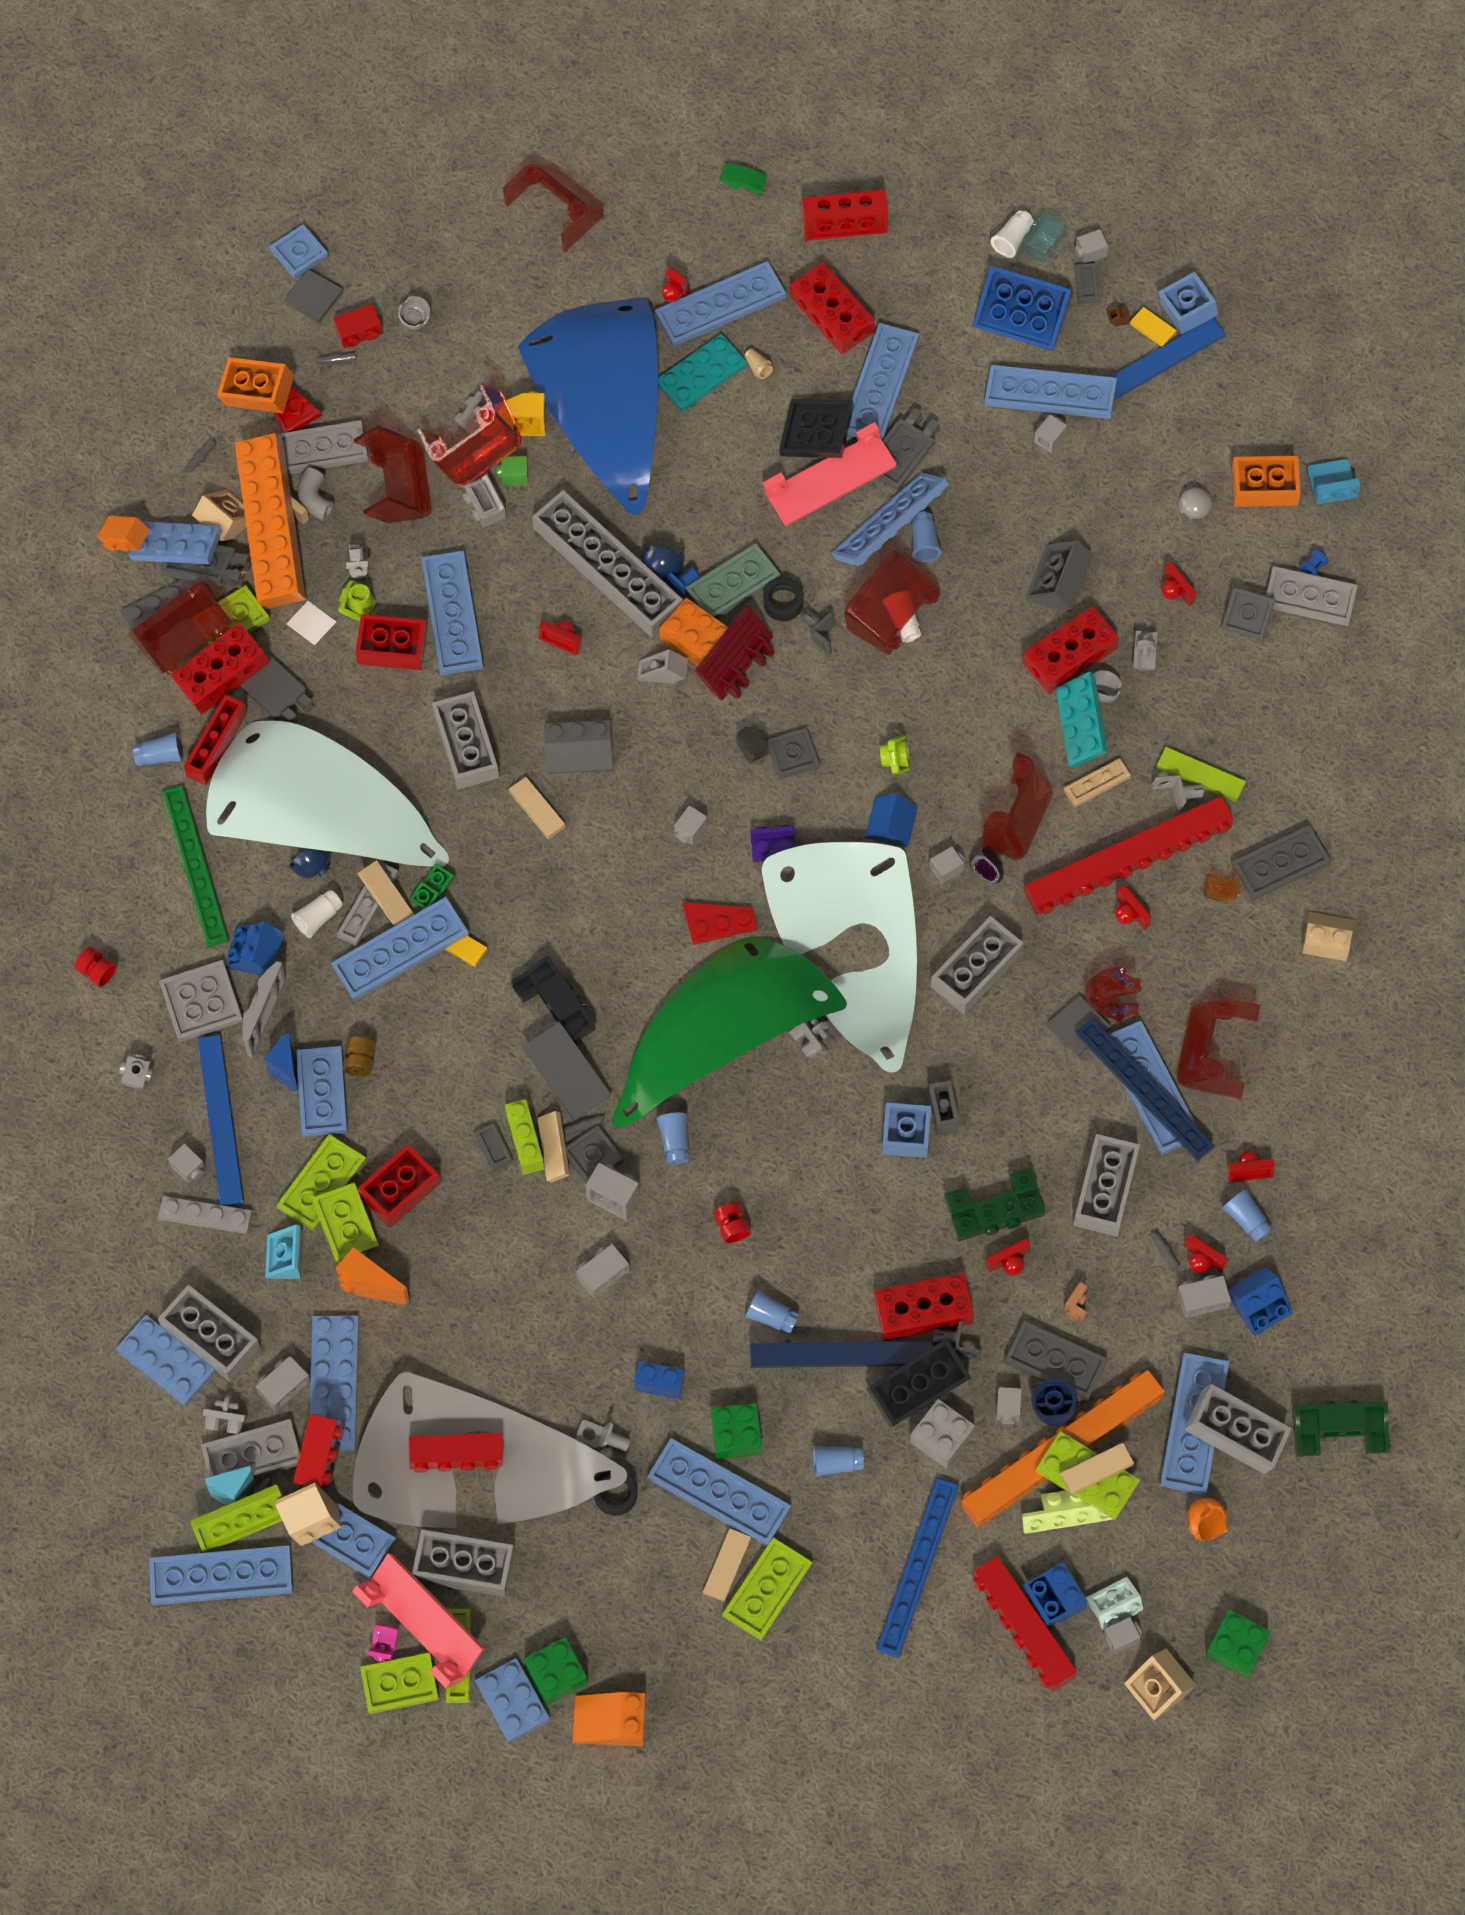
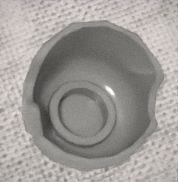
M409 296L398 309V319L409 330L421 329L429 321L431 308L427 300L421 296Z
M1198 487L1186 490L1180 496L1177 503L1179 512L1187 515L1189 519L1204 518L1210 513L1213 506L1211 496L1204 489Z
M1108 670L1094 672L1099 702L1112 703L1121 693V680Z

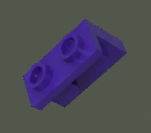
M780 825L777 828L757 827L751 830L753 862H764L773 854L796 847L794 826Z

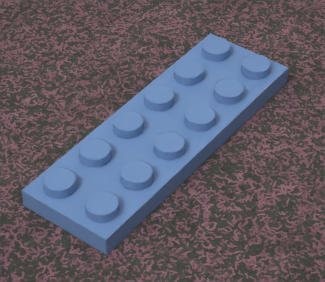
M767 261L681 298L677 302L660 307L655 310V315L672 346L675 347L786 298V292Z
M882 323L878 324L852 398L854 408L847 435L857 437V431L875 422L879 428L880 438L882 441L884 440L919 340V333Z
M991 365L984 403L985 406L1111 419L1117 378Z
M921 472L832 551L831 554L834 559L855 566L865 563L873 552L881 549L883 543L889 538L894 537L901 527L911 522L919 511L924 510L929 502L943 493V490L948 486L945 478Z
M464 551L421 557L440 676L483 669Z
M445 897L333 961L331 966L352 1000L355 1001L465 938L469 933Z
M1142 1021L1109 1034L1196 1125ZM1123 1084L1160 1156L1182 1147Z
M313 1316L310 1414L343 1420L342 1426H345L342 1440H338L336 1448L339 1451H355L359 1316Z
M1188 1353L1183 1354L1160 1482L1161 1487L1206 1495L1214 1446L1190 1434L1184 1428L1204 1388L1213 1384L1223 1391L1225 1390L1229 1361Z
M672 1438L647 1476V1479L765 1546L769 1545L791 1510V1505Z
M289 1545L149 1558L152 1606L293 1593Z

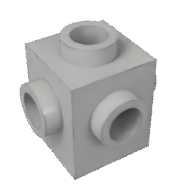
M133 1054V1057L128 1056L127 1061L122 1060L119 1074H123L121 1085L140 1090L143 1089L144 1082L150 1080L153 1070L149 1068L150 1062L146 1061V1057ZM137 1068L140 1072L134 1074L132 1069Z

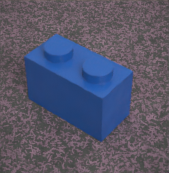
M639 1361L634 1381L635 1391L680 1399L685 1379L684 1370Z

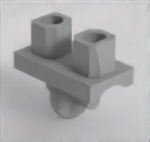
M478 391L474 397L468 398L466 401L467 408L463 413L457 414L455 421L468 434L473 435L480 426L479 412L493 405L486 400L482 392Z
M362 541L349 542V553H346V568L349 569L350 575L355 579L365 577L368 570V551H363Z
M1136 631L1133 669L1139 671L1155 670L1157 632L1145 633Z
M813 1019L811 1021L813 1028L808 1022H805L789 1031L797 1042L805 1036L809 1039V1042L801 1047V1050L808 1058L818 1053L823 1055L828 1052L818 1037L820 1035L823 1040L828 1038L825 1031L829 1025L826 1021L819 1023L817 1019Z
M226 1395L224 1401L216 1400L215 1407H221L223 1411L208 1408L203 1410V1416H206L205 1429L219 1431L221 1419L229 1420L227 1432L239 1434L241 1433L243 1422L248 1420V1415L230 1412V1409H239V1403H233L231 1395Z

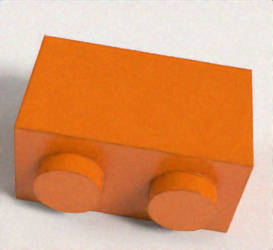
M108 516L97 537L108 550L139 551L150 529L137 517Z

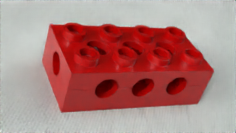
M875 189L869 192L854 191L848 194L833 193L827 196L812 195L802 198L804 240L888 233L886 190Z
M824 262L790 284L791 299L841 355L875 333V319Z
M1092 606L1024 651L1022 663L1049 695L1057 687L1067 683L1117 650L1119 637Z
M239 622L172 673L171 677L197 711L203 715L220 702L224 695H229L268 665L270 661L261 647Z
M964 1273L874 1291V1303L883 1342L934 1332L935 1328L941 1330L958 1327L959 1321H963L962 1326L973 1324L974 1313ZM942 1301H949V1302H951V1304H950V1305H944V1304H942L941 1302H942ZM921 1305H926V1306H928L929 1308L926 1309V1310H923V1309H920L919 1306H921ZM897 1310H905L906 1313H905V1314H899V1313H897L896 1311H897Z

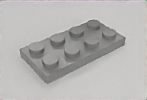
M361 420L277 434L284 444L288 474L304 472L307 467L318 470L368 461Z
M1273 566L1266 596L1275 599L1272 610L1348 626L1358 585Z
M291 1419L201 1444L209 1477L250 1466L254 1478L297 1466L300 1456Z

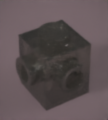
M756 725L744 727L736 735L737 745L750 764L769 754L768 738L763 730L759 731Z

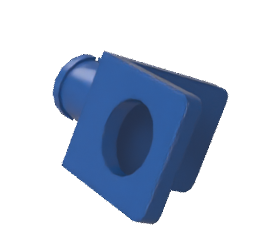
M692 567L688 568L678 578L670 572L668 574V586L684 600L686 598L685 587L698 579L699 576Z

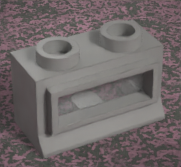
M487 474L476 481L464 485L465 492L462 493L464 501L467 505L471 504L473 508L471 510L475 522H480L482 528L506 518L505 507Z

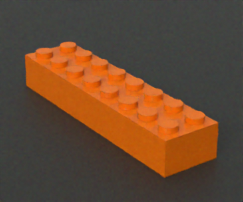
M276 433L236 442L235 449L257 602L264 609H270L304 601L306 597L283 441Z

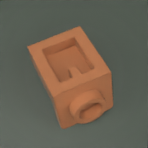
M1081 1282L1066 1302L1064 1311L1067 1312L1066 1315L1072 1320L1084 1322L1087 1312L1080 1307L1084 1305L1088 1298V1295H1086L1088 1286Z

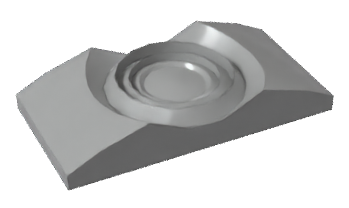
M278 961L268 968L258 980V990L252 999L250 1008L243 1014V1041L247 1055L252 1058L286 981L283 965Z

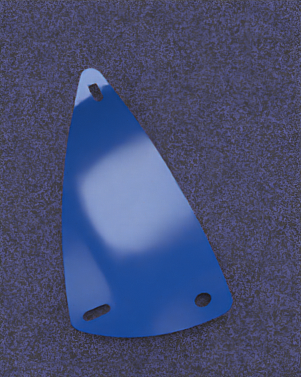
M630 298L595 303L565 311L551 318L527 335L519 344L520 353L539 393H544L546 406L582 459L614 498L630 514H639L646 505L657 421L658 357L656 331L651 307L646 299ZM621 306L633 307V309L630 311L618 310V308ZM549 335L553 336V339L548 342L534 346L529 345L532 340ZM631 484H635L637 486V500L629 501L628 488Z

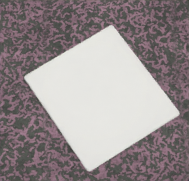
M307 601L288 621L287 625L315 645L336 621Z

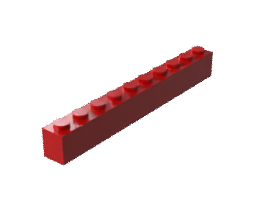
M1222 796L1035 880L1025 885L1024 894L1036 915L1041 913L1048 914L1058 905H1068L1074 898L1080 895L1084 897L1100 886L1104 888L1111 885L1115 879L1120 877L1122 879L1127 878L1137 869H1147L1153 862L1159 859L1161 861L1167 860L1173 853L1179 850L1184 852L1190 849L1192 844L1197 842L1204 843L1217 833H1226L1231 829L1234 817Z

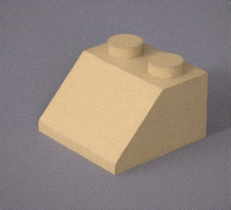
M229 490L203 495L192 514L199 524L220 525L222 533L219 540L221 541L234 539L246 528L243 502Z
M1309 912L1302 953L1347 961L1353 931V920Z
M316 1483L275 1501V1506L289 1535L300 1546L342 1528L338 1505Z
M1167 1649L1152 1655L1124 1683L1153 1720H1156L1177 1704L1196 1686Z

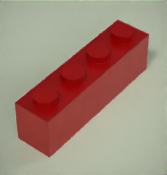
M224 695L184 765L187 778L205 786L207 785L220 759L247 715L243 702Z
M502 1433L409 1436V1470H414L418 1473L427 1472L428 1469H438L440 1472L451 1471L452 1468L472 1471L476 1467H484L485 1470H496L503 1465Z

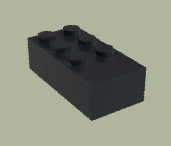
M945 1339L866 1389L887 1424L892 1428L971 1379V1376L948 1339Z

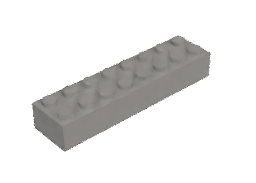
M564 490L532 516L533 529L651 638L659 633V628L683 602L680 596Z

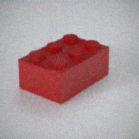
M361 614L355 651L357 664L422 670L427 639L426 620Z
M407 1144L358 1187V1193L360 1198L391 1228L440 1185L439 1174Z
M318 1414L309 1415L293 1483L304 1486L316 1483L321 1489H326L327 1485H331L334 1472L331 1471L332 1463L337 1462L339 1449L336 1448L339 1439L342 1440L345 1426H342L343 1420Z

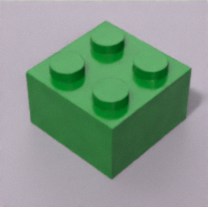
M757 1403L710 1408L716 1460L762 1455Z
M1228 1610L1208 1649L1206 1658L1249 1679L1270 1637L1271 1631Z
M566 1637L523 1659L524 1665L546 1706L588 1685L587 1677Z

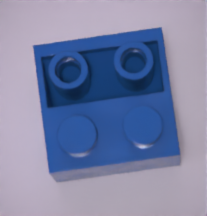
M266 922L237 927L233 935L231 949L227 954L225 967L263 975L276 962L284 932Z
M1266 1267L1227 1289L1235 1309L1254 1336L1293 1313L1278 1276Z
M1064 1562L1023 1584L1024 1589L1047 1626L1066 1621L1087 1608L1088 1601Z

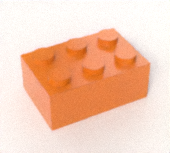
M228 357L217 396L227 407L283 413L294 374L286 364Z
M1298 456L1234 457L1232 464L1234 507L1298 506L1301 494Z
M686 598L659 628V635L661 641L698 666L728 627Z

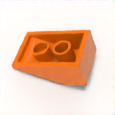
M354 1247L336 1267L337 1278L340 1282L339 1286L349 1294L352 1291L357 1296L404 1305L410 1302L406 1286Z
M616 1692L575 1696L572 1743L644 1746L646 1694Z

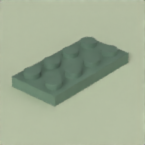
M755 543L685 587V592L697 606L717 619L765 589L773 580L781 578V574Z

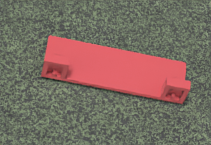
M875 422L856 432L858 442L845 448L842 458H827L788 480H785L783 474L779 473L763 482L765 495L785 526L794 523L897 466L881 440L879 428Z
M392 1553L386 1555L371 1580L356 1585L352 1591L367 1608L382 1603L440 1662V1664L433 1667L431 1674L445 1688L463 1682L484 1650V1647Z

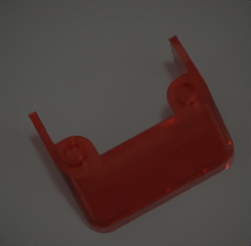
M527 165L503 187L504 203L508 207L528 187L540 183L567 204L568 216L574 222L561 233L562 251L566 253L602 219L604 215L603 205L553 165Z
M483 383L479 387L487 403L479 409L477 414L480 427L449 449L448 445L441 440L439 435L422 428L418 430L430 459L453 483L460 486L469 484L520 446L522 440L501 391Z
M380 425L356 437L354 443L368 448L371 462L383 468L387 495L386 498L363 510V513L385 523L423 519L430 515L432 509L422 446L416 440Z
M1220 998L1195 1004L1189 1014L1176 1076L1177 1082L1185 1088L1241 1099L1245 1083L1223 1078L1224 1067L1222 1063L1216 1059L1208 1058L1216 1018L1229 1020L1236 1017L1257 1022L1261 1005L1231 998Z

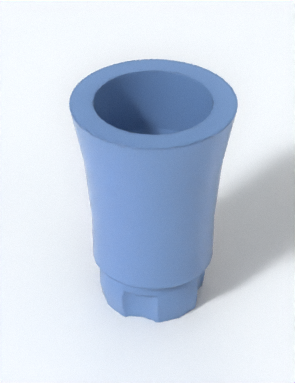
M926 511L918 512L913 517L911 526L913 536L912 558L917 562L935 561L942 555V551L938 543L933 516Z
M177 732L132 746L137 766L183 762L182 748Z
M677 1112L657 1117L656 1120L660 1129L667 1164L680 1165L689 1161L687 1114Z
M1247 1189L1237 1194L1222 1208L1255 1242H1259L1273 1230L1272 1226L1267 1222L1268 1219L1257 1207Z
M759 1289L745 1318L791 1334L800 1314L790 1310V1307L771 1298Z
M813 1445L812 1456L815 1478L828 1474L864 1469L863 1449L860 1447Z

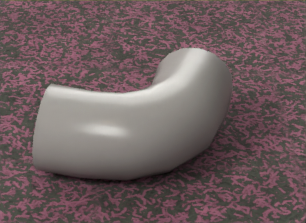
M307 467L298 484V500L310 515L325 522L331 515L334 506L333 502L319 495V488L325 477L318 470Z

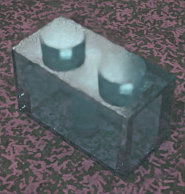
M1044 212L1041 218L1035 220L1032 226L1033 230L1030 234L1027 233L1022 240L1023 254L1042 264L1046 263L1066 233V223Z

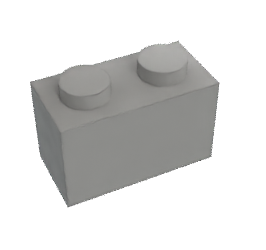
M611 1244L608 1247L604 1246L599 1249L595 1257L590 1261L582 1262L578 1266L576 1274L577 1279L595 1298L627 1274L630 1268L629 1263Z
M1210 1275L1202 1281L1195 1282L1194 1280L1183 1282L1177 1292L1184 1318L1227 1309L1231 1302L1224 1276Z
M291 1356L286 1360H280L275 1365V1370L269 1375H263L258 1380V1385L255 1386L257 1393L275 1412L310 1382L309 1375Z

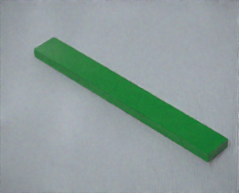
M183 785L162 791L207 948L229 942Z

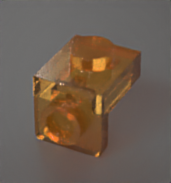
M1210 873L1206 876L1203 896L1227 904L1238 897L1240 893V879L1235 877L1232 880H1227Z

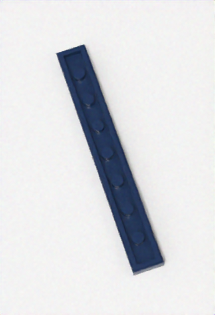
M1094 1018L1090 1019L1076 1031V1035L1197 1162L1214 1149L1215 1145Z
M933 1341L750 1343L751 1368L903 1366L931 1349Z

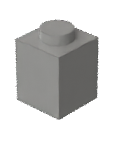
M1099 229L1077 237L1074 251L1077 258H1081L1083 264H1087L1107 257L1108 245Z
M1049 414L1035 432L1034 443L1052 453L1066 436L1067 425L1062 419L1055 418Z
M689 805L674 825L677 839L683 843L688 842L693 845L708 826L707 816Z
M950 847L931 858L929 868L942 885L964 871L965 860L959 851L956 852L953 847Z
M185 1144L168 1158L170 1166L188 1184L193 1180L197 1181L204 1173L205 1166L203 1161Z
M998 1387L996 1420H1000L1003 1424L1019 1422L1022 1389Z
M1129 1617L1105 1628L1103 1635L1113 1655H1116L1139 1644L1142 1632L1137 1622L1133 1623Z

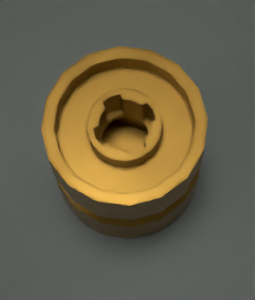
M364 1037L348 1038L345 1050L348 1056L344 1057L343 1071L352 1076H370L373 1068V1060L371 1058L374 1057L376 1043Z

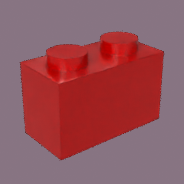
M372 304L333 318L334 328L343 349L355 347L366 340H375L383 334L380 320Z

